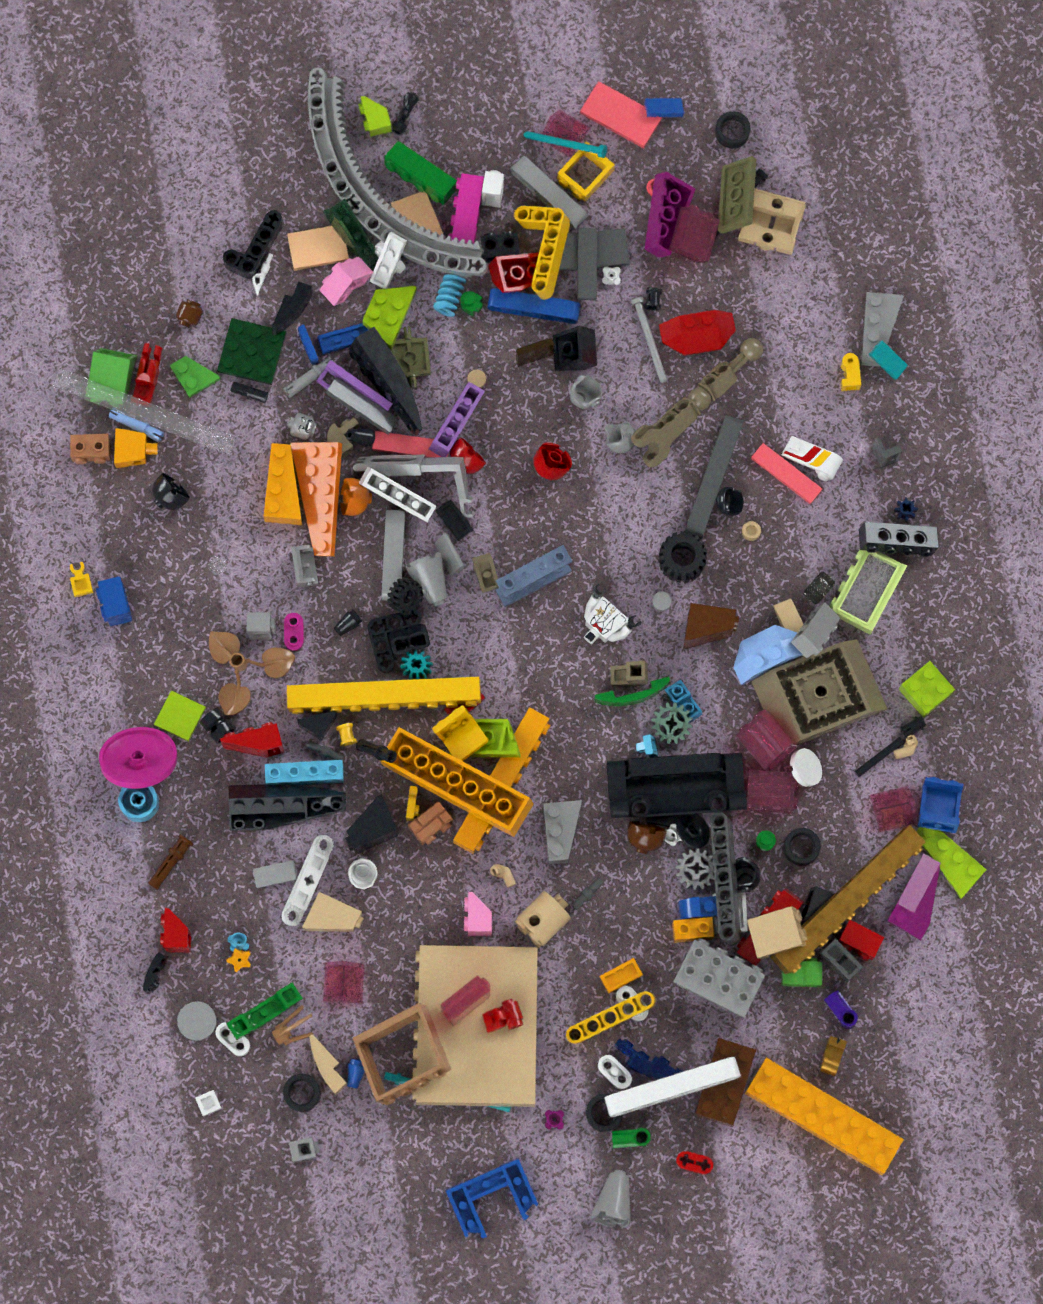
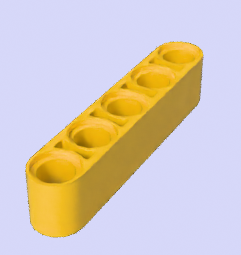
M641 992L571 1026L566 1031V1038L571 1043H581L653 1008L656 1004V998L651 992ZM644 995L651 997V1004L648 1006H644L641 1002ZM628 1003L634 1007V1011L630 1015L624 1012V1006ZM609 1012H613L616 1015V1020L613 1023H609L606 1020V1015ZM593 1020L598 1023V1029L595 1032L590 1031L588 1027L589 1023ZM574 1029H578L581 1033L578 1040H573L571 1037V1032Z

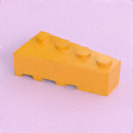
M271 443L263 515L265 522L302 525L291 445Z

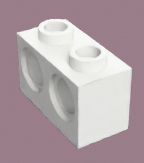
M496 170L485 171L482 205L500 208L504 189V174Z

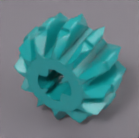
M414 650V655L407 652L408 658L402 657L404 664L400 665V668L404 670L403 676L409 675V680H413L414 676L416 679H420L419 676L427 679L425 673H432L430 667L433 666V662H428L431 656L427 655L424 657V650L420 654H418L417 650ZM414 662L417 664L421 663L419 669L413 666Z

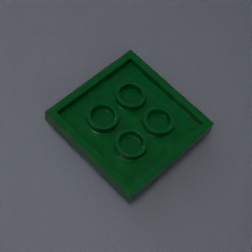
M231 318L217 372L272 385L286 331L275 336L271 327Z

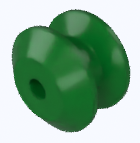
M768 830L760 832L756 838V845L762 851L771 850L776 843L775 835Z

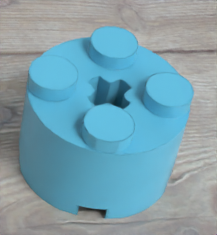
M152 786L139 789L122 787L118 797V804L123 814L129 820L145 822L157 813L159 798ZM137 798L141 799V804L139 805L136 803Z

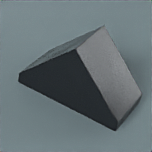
M335 711L297 719L300 728L322 741L336 720Z

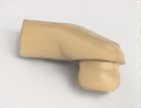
M909 735L906 738L903 748L893 751L896 760L914 754L918 745L917 738L914 735Z
M495 864L490 868V873L493 876L504 879L507 888L516 885L510 868L500 864Z

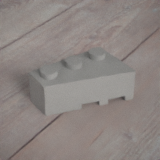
M582 800L543 804L549 865L568 863Z

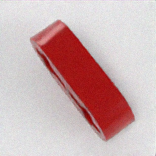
M683 1151L676 1158L677 1166L683 1170L706 1175L713 1169V1161L704 1155ZM687 1155L688 1159L694 1161V1163H687L686 1166H683L682 1161H679V1159ZM704 1160H707L710 1168H706L705 1171L701 1170V1166L695 1165L696 1162L702 1163Z

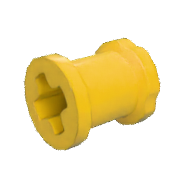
M345 723L336 727L340 734V746L342 747L357 743V739L353 735L352 723Z

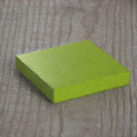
M171 691L154 726L189 742L206 707Z

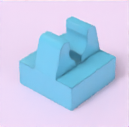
M645 735L643 736L644 742L636 744L637 752L646 753L649 757L658 756L654 736Z

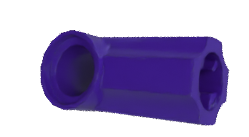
M838 990L824 999L843 1028L851 1029L856 1025L857 1013L851 1009ZM851 1015L854 1021L850 1024L845 1023L843 1017Z

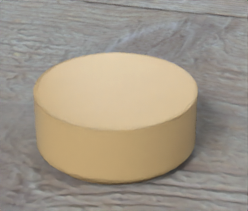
M473 370L468 374L467 382L483 388L486 384V375L481 370Z
M753 521L745 523L742 528V536L748 541L757 540L761 534L759 524Z

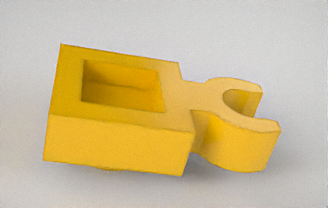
M80 562L81 568L79 570H74L73 564H70V570L75 575V577L70 578L74 597L93 593L89 573L83 574L85 571L83 562Z
M410 786L406 821H413L414 817L419 815L420 805H416L418 786Z

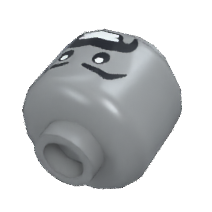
M297 413L295 417H290L287 427L290 428L292 436L307 440L309 437H313L317 423H314L313 417Z

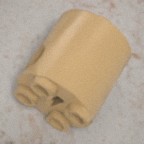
M543 891L516 918L515 923L520 932L524 935L528 933L531 942L540 948L571 917L565 911L568 904L560 895L557 894L553 898Z

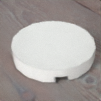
M805 748L795 751L791 756L790 766L793 767L792 774L796 781L805 787L818 784L822 777V766L815 753Z

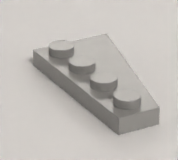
M866 293L861 365L880 367L868 354L880 340L888 344L904 295Z

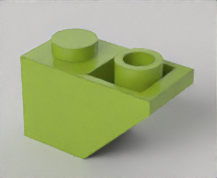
M361 96V103L358 104L360 114L365 116L363 121L365 132L369 131L370 137L392 132L387 108L365 96Z

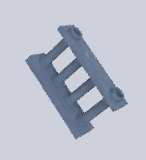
M564 545L496 580L499 586L496 589V593L503 606L507 607L571 573L572 570L568 564L573 561Z

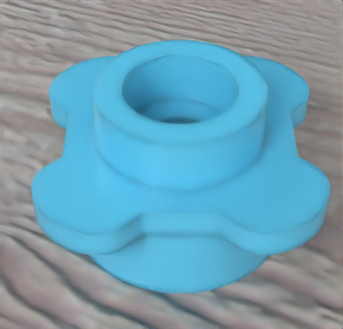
M234 933L228 937L232 952L234 948L244 951L249 949V944L246 942L247 936L243 933Z

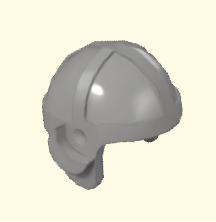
M589 375L577 377L578 381L570 388L571 402L581 409H588L591 406L595 408L600 405L599 401L602 399L601 385Z
M627 421L618 425L607 424L605 426V434H607L605 444L615 453H626L634 446L631 436L636 430Z

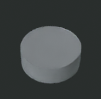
M658 592L653 597L652 605L657 611L664 612L670 608L672 600L668 593Z

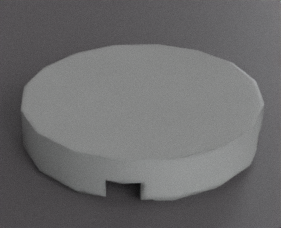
M191 1002L180 1010L177 1017V1025L181 1034L192 1041H202L209 1038L214 1032L217 1025V1017L214 1010L208 1004Z

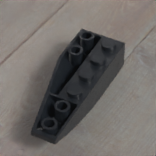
M372 327L355 338L348 349L350 357L357 361L361 373L367 376L379 393L392 403L391 407L406 424L407 429L417 436L423 428L412 390L395 356L376 328Z
M228 785L230 831L272 829L346 811L345 792L297 785Z

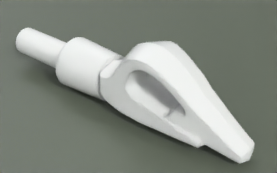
M270 253L266 262L262 264L260 273L252 277L257 296L270 269L269 264L273 257ZM255 278H259V284L257 285L255 283Z

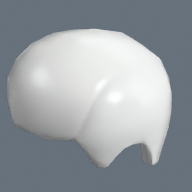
M360 858L355 860L348 869L350 882L360 889L373 886L378 875L376 865L369 859Z

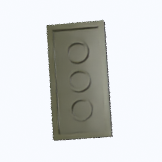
M753 156L722 166L718 231L722 234L751 225L753 222L756 158Z

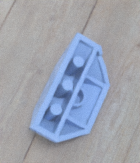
M773 625L741 641L733 667L741 685L803 656L791 643L797 632Z

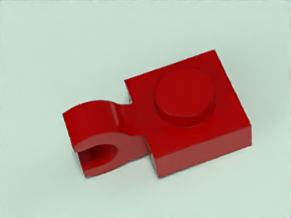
M494 1008L482 1014L487 1033H492L506 1027L504 1021L513 1017L512 1010L504 1011L501 1008Z

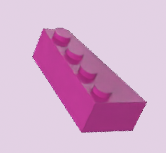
M462 173L461 178H457L456 189H459L458 196L454 197L453 207L456 208V213L452 215L450 226H453V233H449L452 239L456 237L459 241L464 239L466 243L469 240L473 244L475 243L476 226L480 215L479 206L482 203L483 176Z

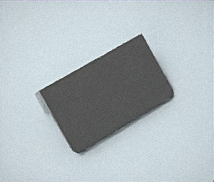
M879 437L875 439L872 446V451L880 468L898 462L902 453L900 445L885 450Z

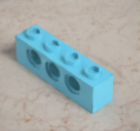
M328 760L265 764L266 785L297 786L344 783L343 761Z

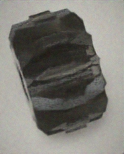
M824 571L820 572L804 590L803 595L810 602L818 604L835 585V581Z

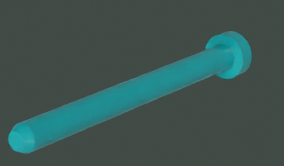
M524 132L526 139L595 153L600 158H605L607 154V145L601 144L598 147L534 132Z

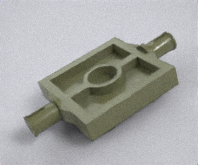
M407 326L408 334L406 327H403L404 338L396 340L393 348L390 350L403 370L406 379H409L410 388L413 390V383L414 389L418 388L416 378L431 375L427 337H412L411 327Z

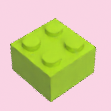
M931 661L899 687V691L923 718L955 691L954 687Z

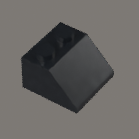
M579 325L552 335L555 371L586 370L597 366L595 329Z

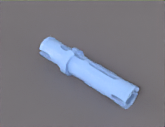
M116 407L112 408L111 411L118 415L110 413L109 418L135 431L145 433L147 437L158 443L162 440L155 434L163 437V431L150 426L148 422H142L124 413Z

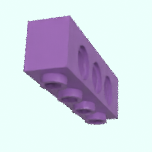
M471 382L467 383L430 445L429 450L441 457L447 456L485 392Z

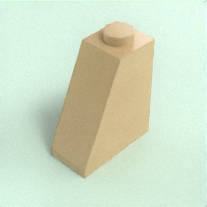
M319 892L302 928L305 931L354 932L355 928H360L364 918L361 917L362 911Z

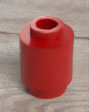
M513 999L503 1001L501 1003L502 1006L499 1008L504 1011L511 1009L513 1013L512 1018L504 1021L508 1029L511 1030L522 1026L524 1018L518 1001H513Z

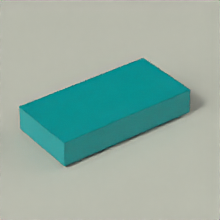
M880 340L868 354L894 380L898 379L908 366L883 340Z

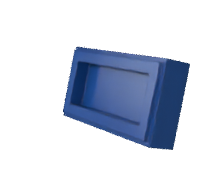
M645 98L644 103L647 117H683L684 115L681 98Z
M301 325L298 327V334L311 365L318 364V356L305 325Z

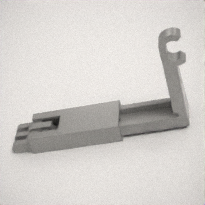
M425 454L359 457L353 466L354 471H366L367 467L384 476L422 475L423 472L455 471L454 477L461 514L467 518L475 515L474 511L466 509V502L470 503L473 497L468 496L464 457L426 458Z

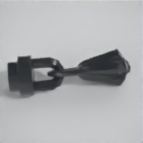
M408 92L404 96L399 120L394 121L392 124V131L396 134L402 135L407 129V126L404 124L405 120L419 101L415 92Z

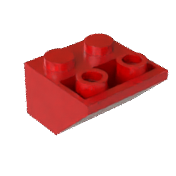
M165 908V913H161V925L164 928V933L160 935L162 947L165 948L167 953H191L190 930L169 908Z

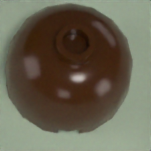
M629 821L628 841L637 848V852L648 854V851H655L663 845L667 830L649 823L648 825H640V821Z

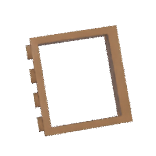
M421 1003L353 1037L376 1102L385 1105L392 1104L396 1101V1098L407 1096L417 1087H425L429 1084V1081L440 1079L448 1071L452 1070L429 1009ZM421 1018L439 1065L386 1092L368 1045Z

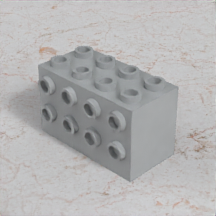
M701 938L698 941L694 939L673 983L744 1018L765 977V974L762 973L763 969L755 965L749 967L744 964L745 960L737 956L731 958L727 956V951L719 947L715 950L709 947V942Z

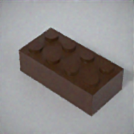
M721 1038L717 1039L710 1063L735 1057L741 1077L703 1089L694 1114L695 1116L729 1127L734 1126L756 1049Z

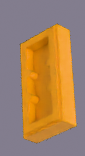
M632 958L599 977L608 994L640 978L643 974L635 959Z

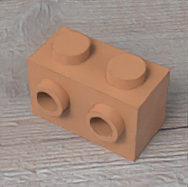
M109 434L70 435V457L72 461L76 464H86L87 461L103 464L106 461H110Z

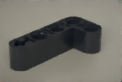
M271 210L266 214L245 254L233 249L225 251L223 262L227 270L245 279H252L258 273L283 227L282 215L279 211ZM264 234L270 235L268 239L264 240L261 238ZM255 250L261 251L259 255H253L252 253ZM229 258L236 259L234 263L227 262ZM246 266L253 267V269L250 271L244 270Z

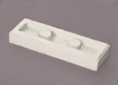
M392 232L388 234L370 282L383 289H388L407 240Z

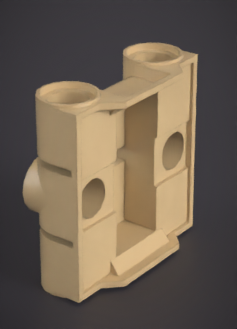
M755 189L753 222L751 225L741 228L738 241L752 245L756 242V246H759L762 250L768 251L776 248L777 252L792 255L806 202ZM776 203L779 204L781 208L776 209L772 205ZM771 216L776 217L773 229L768 228ZM768 237L771 239V242H764L763 238Z

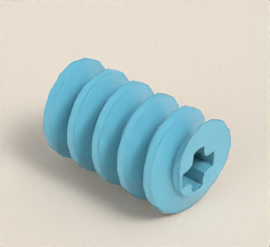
M447 274L442 278L441 289L438 290V296H436V302L433 307L437 312L453 317L455 314L451 310H457V306L453 305V303L458 304L460 302L455 297L462 296L458 290H464V286L460 283H466V279L457 275Z

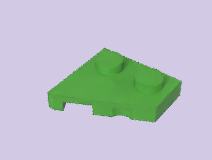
M187 356L170 365L189 398L221 380L219 375Z

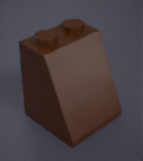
M691 603L683 648L688 649L731 637L732 633L736 632L739 622L736 610Z

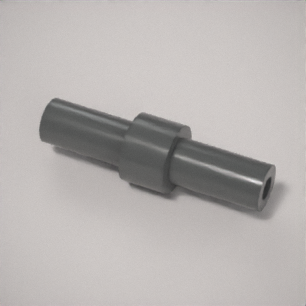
M310 740L306 745L307 748L318 752L324 758L328 757L333 760L342 761L344 759V756L332 751L326 745L321 746Z
M598 878L588 888L586 887L581 892V895L571 906L577 910L586 900L589 901L594 896L593 893L604 882Z

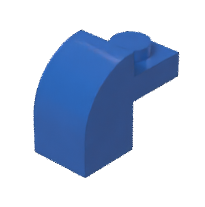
M716 896L692 897L678 901L680 920L717 917Z

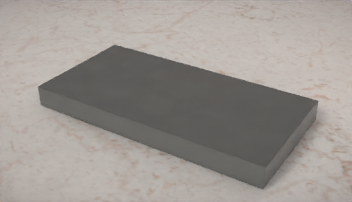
M625 228L597 231V268L629 266L630 259ZM578 232L567 234L559 271L577 270Z

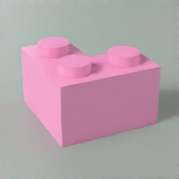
M360 257L349 258L343 263L338 262L333 266V272L323 280V285L319 291L333 306L345 302L355 288L363 286L371 277L373 271Z

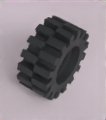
M405 577L397 579V582H393L394 587L389 589L391 593H388L387 596L390 598L387 601L393 610L405 615L411 614V611H416L415 607L419 608L420 605L418 603L423 600L420 598V596H423V592H420L423 589L419 583ZM407 592V596H406L405 600L403 601L404 595H405V593Z

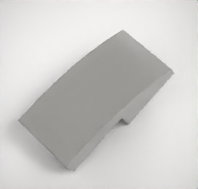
M294 861L253 869L256 888L297 880Z

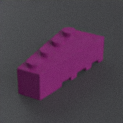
M667 171L656 174L654 178L644 250L658 258L671 255L696 190Z

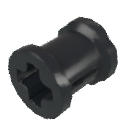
M655 287L647 288V301L644 304V308L654 311L660 310V295H662L663 290Z

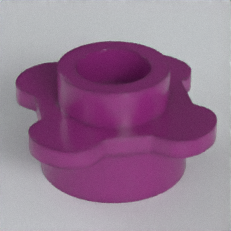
M547 1110L545 1112V1128L548 1130L551 1128L563 1129L562 1117L564 1112L562 1110Z

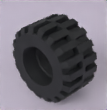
M680 531V534L675 532L672 534V537L668 536L661 545L658 557L659 567L663 570L665 576H669L671 581L673 579H676L677 583H681L682 580L685 583L689 582L690 579L693 581L697 576L701 575L705 567L707 549L704 548V542H700V538L697 535L693 537L691 532L685 534V531ZM680 548L687 549L693 554L694 561L687 566H680L671 557L673 551Z

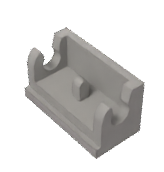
M310 545L291 547L297 587L318 585L313 548Z

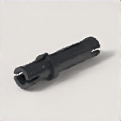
M360 739L356 743L357 750L372 755L377 760L393 763L397 758L396 752L389 750L384 745H376L364 739Z

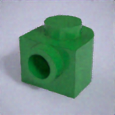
M472 291L463 293L460 298L461 309L472 317L476 312L479 313L484 305L482 303V296Z

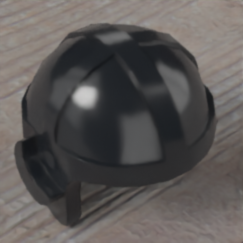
M739 857L735 863L738 892L750 893L751 890L759 885L761 872L759 867L754 862L749 861L747 857Z

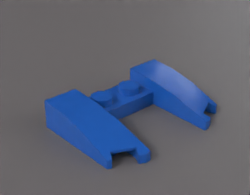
M518 1157L468 1181L445 1189L465 1237H468V1232L481 1233V1238L487 1237L472 1201L505 1186H509L523 1220L529 1217L525 1213L532 1204L538 1206V1202Z

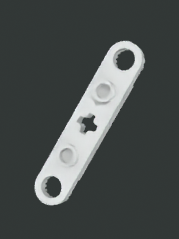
M319 835L313 841L282 912V920L286 925L296 926L302 921L303 914L310 903L328 862V857L334 847V842L329 836ZM322 840H326L327 847L325 850H321V848H319V843ZM305 877H309L311 880L310 884H306ZM291 911L296 913L294 921L288 919V914Z

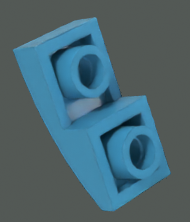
M681 680L665 689L672 704L676 702L678 708L684 705L683 711H690L687 715L688 717H693V720L703 715L702 710L693 700L691 693Z

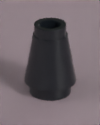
M348 429L346 438L363 447L373 445L375 433L370 429Z
M354 610L347 611L336 624L334 630L341 637L343 634L360 626L359 624L362 622V619Z

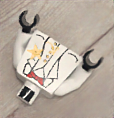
M597 584L593 588L594 594L591 595L586 604L585 625L590 630L584 636V639L590 644H593L598 637L605 643L608 640L614 642L625 639L634 630L633 627L640 626L642 622L639 621L636 624L633 622L637 615L631 616L628 619L602 596L606 592V588L600 593L597 590L599 586Z

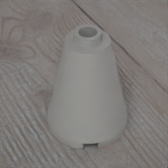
M440 552L405 565L413 581L419 583L420 587H422L423 590L421 592H423V596L429 605L433 604L436 607L445 603L444 599H447Z
M614 1170V1172L609 1174L591 1213V1219L595 1217V1222L610 1227H616V1224H622L621 1228L629 1227L631 1222L629 1176L626 1175V1172Z

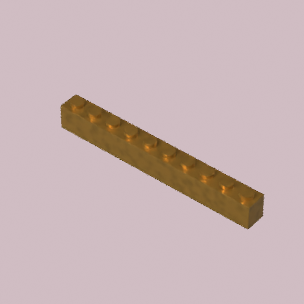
M911 825L904 827L801 926L807 934L806 946H798L775 953L770 958L784 974L791 972L794 974L802 967L800 963L804 959L809 960L815 954L814 950L818 946L822 947L829 941L827 937L831 933L836 934L843 927L841 924L845 920L849 921L856 915L854 911L858 907H864L870 901L868 898L872 894L876 895L882 890L883 887L881 885L885 881L889 882L896 876L895 871L898 868L903 869L910 862L908 859L912 855L916 856L923 850L921 846L925 843L924 839Z

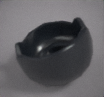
M733 487L722 488L716 498L717 508L724 515L734 516L740 514L744 506L742 492L733 489Z

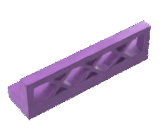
M330 360L316 381L328 389L331 384L328 385L323 381V378L327 373H330L385 410L389 411L392 406L390 401L332 360Z

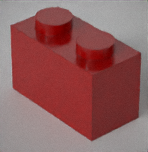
M849 920L838 942L848 952L853 950L858 953L857 956L868 961L875 958L885 937Z

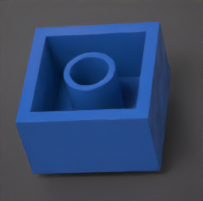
M121 577L98 581L99 588L95 589L100 604H103V606H100L104 621H108L110 627L133 621Z

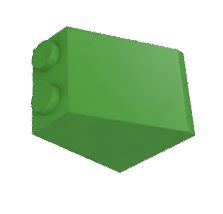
M104 348L94 351L86 396L91 397L92 401L102 402V400H107L109 404L116 406L125 403L137 355Z

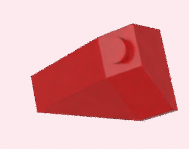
M539 253L495 257L488 265L492 283L502 293L519 292L532 286Z

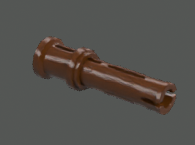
M179 834V839L174 846L168 849L169 854L150 881H148V884L156 890L159 889L176 863L184 859L183 855L188 848L194 845L181 834Z

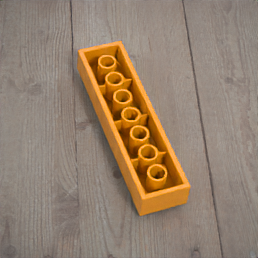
M400 727L387 746L389 750L396 752V760L393 763L385 760L380 761L384 767L515 837L534 805L530 797Z
M765 1058L745 1092L746 1095L880 1175L886 1172L904 1140L768 1058Z

